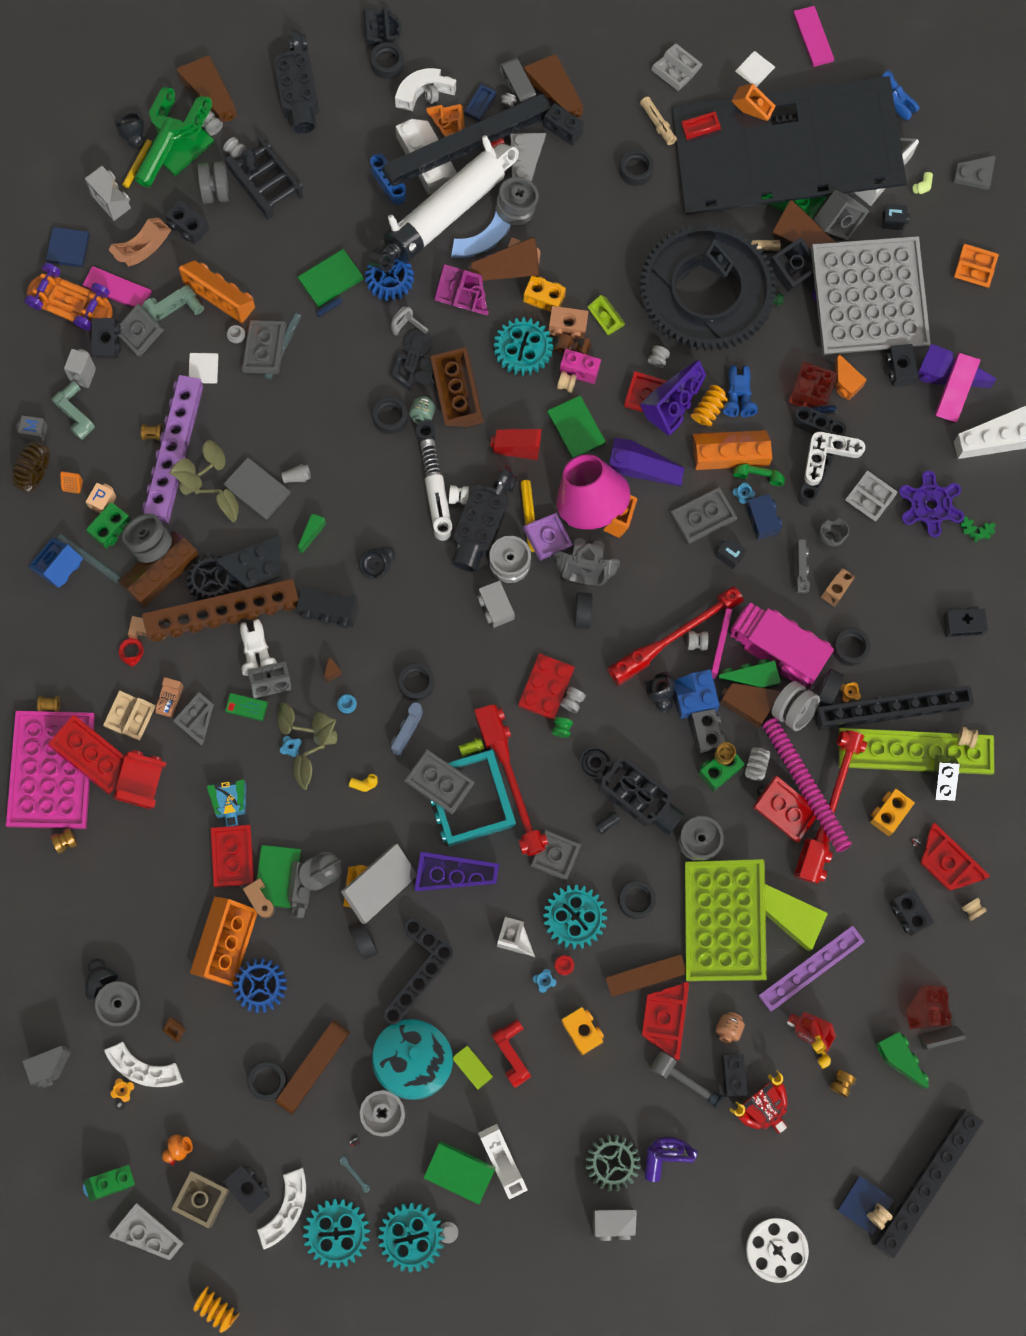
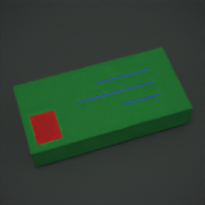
M230 693L225 712L263 722L268 702Z

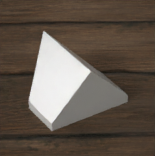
M505 917L497 947L535 957L524 928V922Z

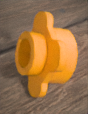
M856 682L841 685L840 691H842V700L844 702H849L850 700L857 701L861 698Z
M120 1078L117 1079L111 1091L112 1098H120L123 1102L129 1101V1095L131 1090L134 1089V1084L132 1082L126 1083Z

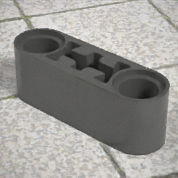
M517 57L499 64L504 80L512 95L516 96L517 104L536 97L535 90Z

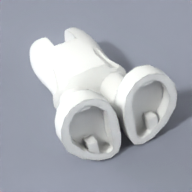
M259 619L253 620L255 631L249 632L246 622L240 623V634L244 644V654H246V663L242 665V674L249 676V669L259 667L255 656L257 653H259L261 667L277 663L276 659L270 658L267 649L269 647L265 642L263 626Z

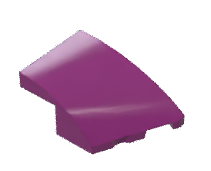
M443 264L433 300L488 316L482 275Z

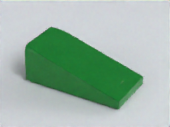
M315 514L310 515L298 544L299 553L303 554L326 525L325 518Z

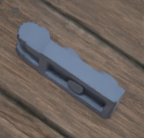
M417 702L412 703L411 707H409L407 720L404 719L402 721L400 733L392 739L391 749L398 756H401L422 717L421 715H423L422 706Z

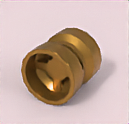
M729 742L721 743L715 751V760L721 765L730 764L736 755V749Z
M70 828L65 829L62 834L56 833L51 836L58 854L64 852L67 847L73 848L77 846L76 839Z
M838 1070L836 1080L832 1082L830 1089L844 1097H848L850 1087L855 1084L857 1079L847 1072Z

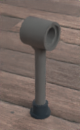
M660 1051L649 1069L664 1079H667L669 1075L673 1076L708 1099L707 1102L716 1109L724 1095L710 1092L674 1068L677 1061Z

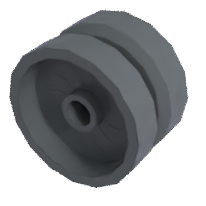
M224 161L214 162L213 174L208 163H199L198 184L203 204H212L214 202L215 191L220 203L229 202V189Z
M513 177L504 181L496 200L495 209L498 216L503 221L512 225H522L530 221L534 215L539 197L536 186L531 181L520 177Z
M147 513L134 518L127 524L122 534L123 543L140 562L144 563L153 562L161 558L168 551L172 543L171 534L154 514Z
M705 816L691 818L685 823L678 836V846L684 857L692 862L710 861L720 851L724 835L720 825L715 820Z
M112 982L105 985L99 991L95 1000V1009L98 1017L104 1023L110 1026H123L130 1023L137 1016L141 1000L138 992L132 985L125 982ZM116 1000H120L122 1002L120 1008H116L114 1006V1002Z

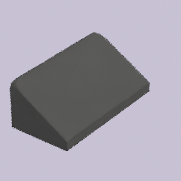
M951 1026L919 1036L924 1050L965 1040L966 1038L958 1026Z

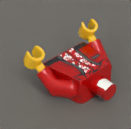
M803 1012L801 1017L792 1013L787 1024L795 1028L796 1034L800 1039L811 1044L816 1053L822 1055V1057L817 1059L821 1068L828 1067L831 1059L826 1053L836 1037L832 1023L807 1012Z
M776 1070L777 1076L775 1078L771 1074L768 1075L773 1084L771 1082L767 1083L743 1104L736 1101L735 1103L738 1105V1108L736 1110L730 1108V1112L735 1114L748 1127L757 1130L762 1128L764 1130L772 1125L776 1132L780 1134L788 1127L781 1119V1116L787 1112L788 1101L783 1084V1076Z

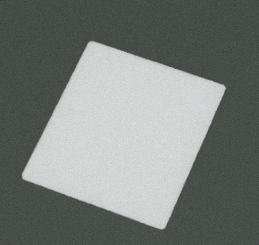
M754 51L735 72L757 87L775 66Z
M190 353L189 377L201 379L202 383H217L218 353Z

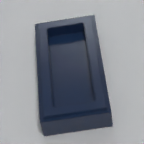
M480 84L465 109L464 115L480 122L495 98L496 91Z

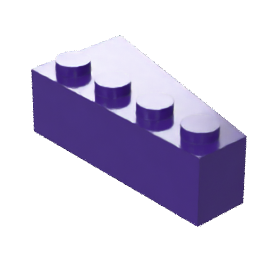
M421 852L415 891L497 884L500 864Z

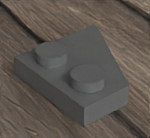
M199 692L173 722L202 746L214 704Z

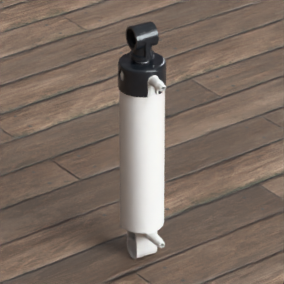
M482 136L484 152H481L403 220L397 223L393 215L388 216L391 228L384 234L385 247L381 250L375 249L370 253L369 264L374 268L388 272L393 268L394 261L397 259L401 262H409L429 242L504 179V171L518 159V149L506 144H499L493 149L487 136Z

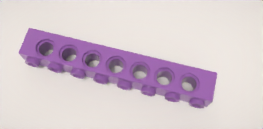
M179 375L178 381L174 382L173 391L175 393L169 402L170 413L165 417L164 424L166 428L165 432L161 433V448L156 452L157 463L156 467L152 468V483L148 484L147 502L144 501L142 507L144 514H154L161 522L168 524L179 485V480L169 474L177 461L186 457L203 390L201 379ZM189 395L188 399H181L182 396ZM179 412H185L183 416H177ZM175 429H181L177 434L172 433ZM176 446L174 451H168L169 447ZM167 463L172 464L170 468H163ZM161 481H168L164 486L159 485ZM157 498H163L161 503H154Z

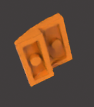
M964 244L954 278L989 288L999 254Z

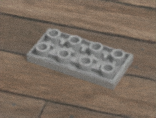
M393 844L347 885L341 893L361 923L365 924L417 877V873L398 844Z

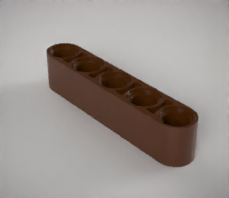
M333 1020L275 1103L292 1115L347 1039L350 1031Z

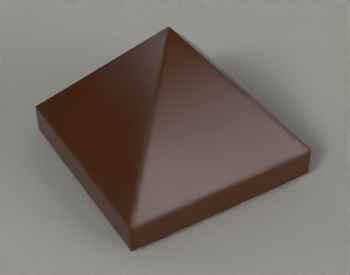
M171 1017L163 1028V1031L177 1043L186 1030L182 1022Z

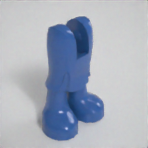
M888 70L881 77L890 76L895 111L901 118L908 121L912 116L911 112L916 113L920 107L903 90L902 86L898 85L893 73Z
M731 365L728 372L729 391L727 394L729 400L723 406V413L730 417H737L739 415L738 398H741V417L756 415L758 407L756 403L750 400L752 393L750 390L751 374L749 366H743L742 375H737V367Z

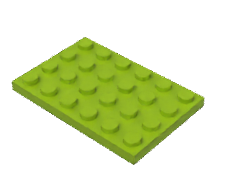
M760 859L685 862L686 981L767 980L765 861Z

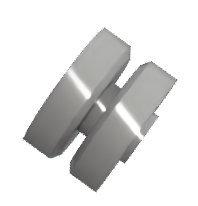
M504 536L498 539L491 547L489 554L490 570L499 581L516 583L528 574L531 565V550L524 540L516 536Z
M791 682L777 697L772 708V715L779 721L785 722L786 726L792 730L799 731L809 723L816 713L820 698L814 692L806 691V687L799 682Z
M384 1090L368 1095L360 1108V1119L364 1128L371 1134L380 1137L391 1136L399 1131L406 1115L400 1098ZM381 1110L387 1112L385 1118L379 1116Z

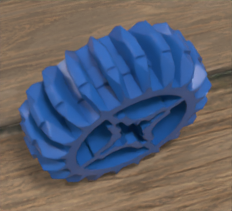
M398 259L394 261L393 268L388 272L368 265V271L365 272V283L368 290L372 291L373 296L378 294L379 300L385 297L386 302L389 298L395 301V297L398 296V298L402 299V294L407 295L408 290L412 289L414 271L411 270V264L401 262ZM379 272L381 278L380 281L377 283L375 280V276ZM400 272H402L404 275V279L402 282H400L398 278Z
M264 958L261 959L260 964H258L257 959H253V966L246 962L248 969L245 970L243 967H240L239 969L243 974H235V977L240 979V981H233V985L239 986V988L233 990V993H240L236 1000L244 999L240 1005L244 1007L249 1004L247 1007L248 1011H251L253 1006H255V1013H259L260 1007L266 1013V1006L268 1005L272 1010L275 1009L272 1004L274 1001L278 1005L281 1004L277 999L278 996L285 998V994L280 991L287 990V986L281 985V983L287 982V979H280L284 975V971L276 972L280 967L278 964L271 968L273 961L269 960L267 965H265ZM256 970L269 971L260 978L251 974ZM273 975L276 980L274 994L268 988ZM246 978L252 983V988L247 996L244 991ZM253 979H255L257 982L259 981L260 983L264 981L265 984L263 985L265 986L264 988L267 990V992H265L263 989L261 990L260 988L256 990L255 988L257 986ZM259 994H265L269 997V999L263 1002L252 1001Z

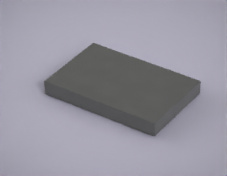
M249 321L242 366L243 373L279 374L287 325L285 321Z
M249 458L223 484L226 489L230 490L238 499L265 520L291 494L286 487Z
M720 487L670 511L673 520L688 545L737 520L736 514Z
M428 749L404 780L405 783L452 815L475 784L473 780Z

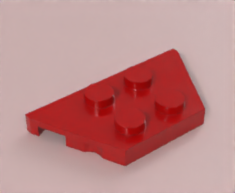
M936 823L931 825L920 864L948 891L990 877Z
M688 982L646 996L641 1036L675 1060L680 1059L689 988Z

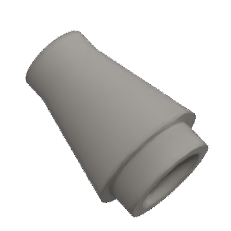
M300 464L282 472L284 483L307 482L308 479H311L307 464Z

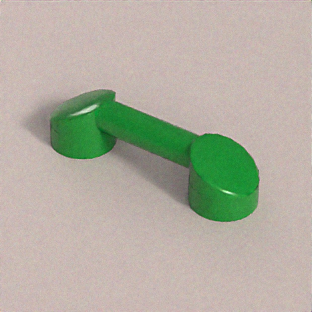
M743 464L735 467L733 471V476L739 479H746L748 473L770 477L769 483L771 485L784 486V476L774 469Z

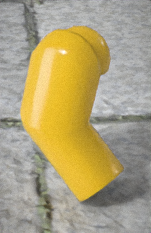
M369 774L362 781L351 778L349 787L367 792L376 787L378 778L375 774Z

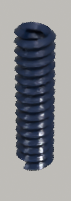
M339 297L316 311L317 316L320 317L324 313L329 312V310L337 307L343 301Z
M836 405L809 407L820 413H833L835 409L837 410Z

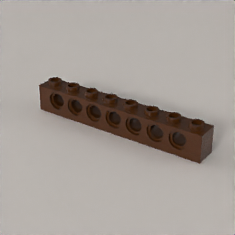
M290 579L144 613L142 618L148 641L158 642L163 640L164 637H179L189 631L196 633L201 631L202 628H217L223 623L234 624L239 622L240 619L247 618L251 620L262 614L273 615L283 609L290 611L296 608L299 599L294 581ZM278 595L282 597V600L277 602L272 598ZM256 600H262L264 604L261 606H257L254 604V602ZM238 604H242L245 606V608L243 610H237L235 606ZM218 609H225L227 611L223 615L216 613ZM200 613L208 615L205 619H199L197 616ZM185 617L189 621L182 624L179 622V619ZM162 622H168L170 624L167 628H161L159 626Z

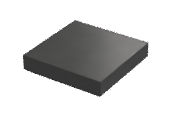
M137 304L120 323L121 334L118 336L137 356L141 357L164 329L140 304Z
M545 830L544 833L548 840V845H545L546 850L534 856L530 867L567 881L581 844Z

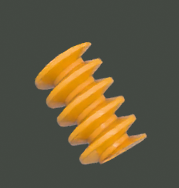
M710 385L709 390L706 391L705 396L702 397L701 402L694 409V413L691 414V418L699 424L712 426L710 420H716L714 414L719 415V409H723L724 406L722 403L728 402V399L725 397V391L719 386Z
M207 1286L195 1301L193 1310L196 1312L201 1309V1317L208 1314L206 1321L210 1322L214 1319L213 1327L221 1325L219 1332L222 1333L234 1323L240 1312L233 1316L235 1308L232 1307L226 1310L228 1303L225 1302L220 1305L221 1297L214 1300L215 1292L207 1294L209 1288Z

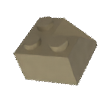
M190 1171L171 1210L207 1228H211L230 1190L209 1178Z

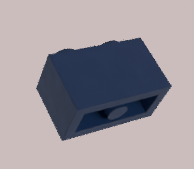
M770 494L749 499L746 508L756 539L759 540L778 535L782 527V521L780 517H777L775 500L771 499Z

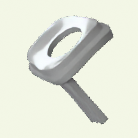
M402 307L391 322V331L395 336L398 335L401 328L408 321L425 334L429 330L413 318V311L410 307Z

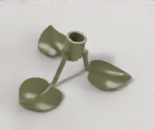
M208 440L204 442L202 447L205 459L210 462L206 468L195 474L194 464L189 459L183 458L174 464L169 474L180 481L179 488L184 495L195 492V494L218 493L216 500L219 507L234 523L239 510L235 495L228 489L223 490V492L220 489H200L202 481L199 476L213 466L218 471L225 466L223 450L216 442Z
M281 702L277 714V724L281 733L289 734L291 728L314 733V742L319 745L303 753L302 756L296 755L293 762V774L297 783L304 790H308L307 787L312 776V765L307 755L319 749H324L325 745L337 742V733L333 729L337 720L323 712H317L312 722L313 729L298 727L293 724L295 714L291 706Z

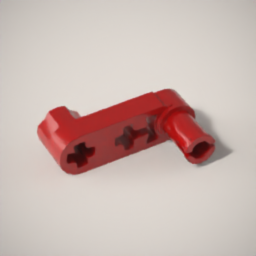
M517 1019L505 1028H500L491 1034L512 1066L505 1075L514 1088L531 1078L530 1073L509 1043L511 1037L524 1030Z

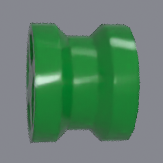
M555 717V727L551 733L558 737L569 738L571 734L569 730L573 725V721Z

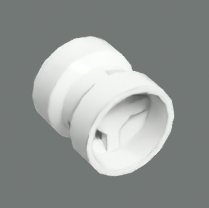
M450 485L449 504L458 502L466 505L469 497V487L463 486L458 488L455 485Z

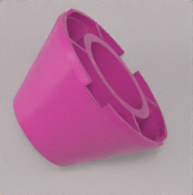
M581 455L569 461L563 470L556 498L557 511L560 517L572 527L578 529L604 527L612 523V519L617 515L621 516L626 510L630 501V488L626 479L594 455Z

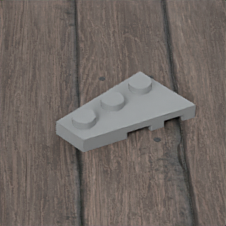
M546 133L511 134V146L517 148L519 152L518 159L512 164V178L520 177L532 181Z
M138 1203L134 1205L109 1236L168 1260H171L184 1244L182 1240Z

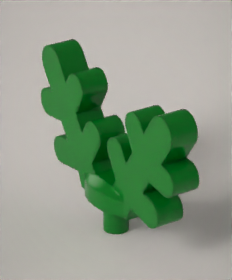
M964 516L960 525L961 528H966L963 530V534H968L971 538H974V542H977L978 539L982 540V538L990 539L991 535L995 533L994 528L996 526L995 523L990 525L985 523L983 525L984 529L979 527V533H975L977 526L972 527L974 521L972 519L969 521L967 516Z

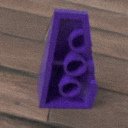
M931 344L919 367L918 378L925 383L946 385L956 359L953 357L954 353ZM977 368L971 387L991 388L996 378Z
M696 360L655 389L640 403L646 418L667 435H671L680 426L684 419L682 416L685 410L691 406L690 400L692 396L697 394L706 377L700 360Z
M614 438L609 466L623 476L670 485H682L684 467L633 440Z

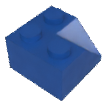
M711 669L691 673L674 680L676 684L674 698L679 719L691 717L692 713L715 709V712H717L719 702Z

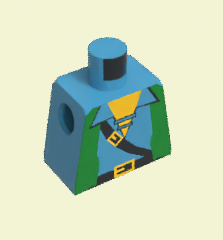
M245 780L207 785L216 816L218 818H225L226 827L238 826L237 815H243L246 812Z

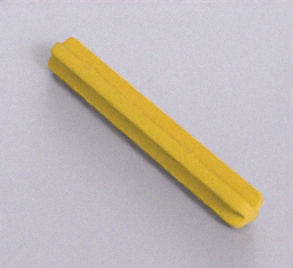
M523 480L521 481V493L525 525L535 521L531 481ZM527 537V544L531 552H535Z

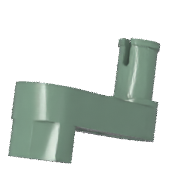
M189 285L175 291L160 302H157L155 298H149L142 305L157 322L186 303L195 315L200 314L204 310V306L201 305L196 298V293Z
M71 381L61 392L58 391L51 400L75 422L70 427V430L79 439L83 440L95 426L70 403L69 400L81 390L74 381Z

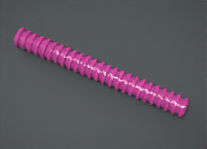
M769 719L763 724L762 728L766 730L765 733L767 735L769 734L768 738L772 739L771 743L775 744L774 748L778 749L777 753L781 754L780 758L784 759L783 763L787 765L786 768L793 775V780H796V785H799V790H802V795H805V800H808V805H811V810H814V815L818 816L817 820L821 821L820 825L824 826L823 830L827 831L826 835L830 836L829 840L833 841L832 845L836 847V852L848 849L852 842L848 841L849 837L845 836V831L842 830V826L839 825L836 816L832 814L833 811L829 809V804H826V799H823V794H820V789H817V784H814V779H811V774L808 773V769L805 768V764L802 763V759L799 758L796 749L792 748L793 744L789 743L790 739L786 738L787 734L784 733V729L781 728L778 719Z

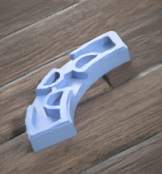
M495 212L491 224L482 233L470 238L454 239L451 258L475 257L477 254L488 252L506 236L511 224L503 221Z

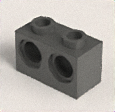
M286 661L248 670L253 698L291 690Z
M715 709L692 713L690 720L698 754L716 751L718 746L725 742L724 733H720L719 725H721L719 714L715 713ZM707 718L711 721V725L705 726L701 720ZM713 737L716 743L710 745L706 742V738Z

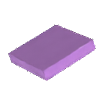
M553 513L523 527L539 561L554 555L557 551L562 552L573 546L557 513Z

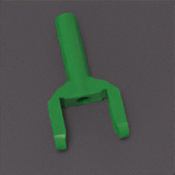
M163 87L160 90L149 111L151 121L156 127L157 135L134 177L138 184L148 188L151 187L174 141L186 139L199 133L212 108L210 97L200 96L196 98L183 123L181 120L167 117L175 102L174 90L169 87Z

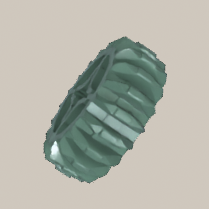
M610 1135L606 1136L607 1142H604L602 1137L599 1138L601 1145L598 1146L594 1142L592 1145L596 1150H588V1153L593 1155L592 1158L586 1157L585 1159L586 1161H591L592 1164L586 1166V1169L592 1168L593 1170L588 1176L592 1177L595 1175L597 1178L593 1180V1183L596 1184L600 1180L599 1188L601 1189L604 1188L605 1184H608L607 1191L612 1190V1185H615V1190L619 1191V1184L626 1189L625 1181L627 1180L630 1184H633L634 1181L630 1176L638 1177V1174L633 1172L634 1168L640 1169L641 1167L640 1165H634V1161L640 1160V1157H633V1154L637 1153L638 1150L630 1151L629 1148L632 1147L633 1143L630 1142L627 1146L624 1145L626 1142L625 1137L622 1138L621 1142H618V1135L614 1136V1141H611ZM607 1146H617L611 1156L599 1153ZM622 1150L628 1155L629 1168L620 1161ZM614 1157H616V1159L618 1160L616 1162H618V1165L622 1168L613 1167L612 1169H610L608 1166L610 1164H608V1161L605 1159L612 1160ZM597 1159L606 1165L603 1177L598 1172L596 1166ZM615 1170H620L626 1173V1175L619 1180H609L610 1176Z

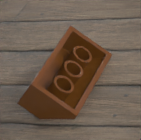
M464 347L430 356L445 425L469 427L485 423L467 348Z
M175 531L171 533L172 543L170 548L161 558L149 563L138 562L118 580V583L143 608L187 570L191 563L200 558L197 550Z

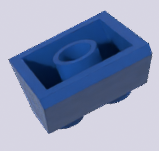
M51 538L28 567L52 585L60 588V586L67 582L69 575L78 569L83 558L68 544Z

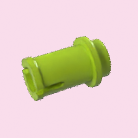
M474 738V741L459 745L462 757L478 751L481 752L484 749L481 738Z

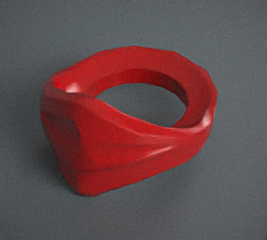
M129 638L121 643L118 651L119 658L127 665L133 667L142 658L144 648L139 640ZM129 644H136L139 648L138 653L134 657H127L124 653L126 646Z

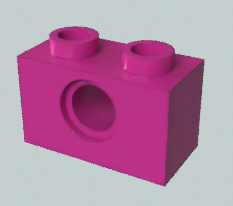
M566 349L560 365V374L564 371L568 375H577L576 379L595 384L601 359Z

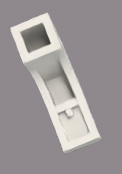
M428 68L418 70L406 77L400 84L395 96V105L397 108L413 111L417 98L428 89L429 85L437 87L438 92L455 95L456 80L448 76H441V69Z
M495 1124L479 1132L481 1141L492 1165L496 1167L495 1171L508 1198L511 1199L527 1191L498 1125Z

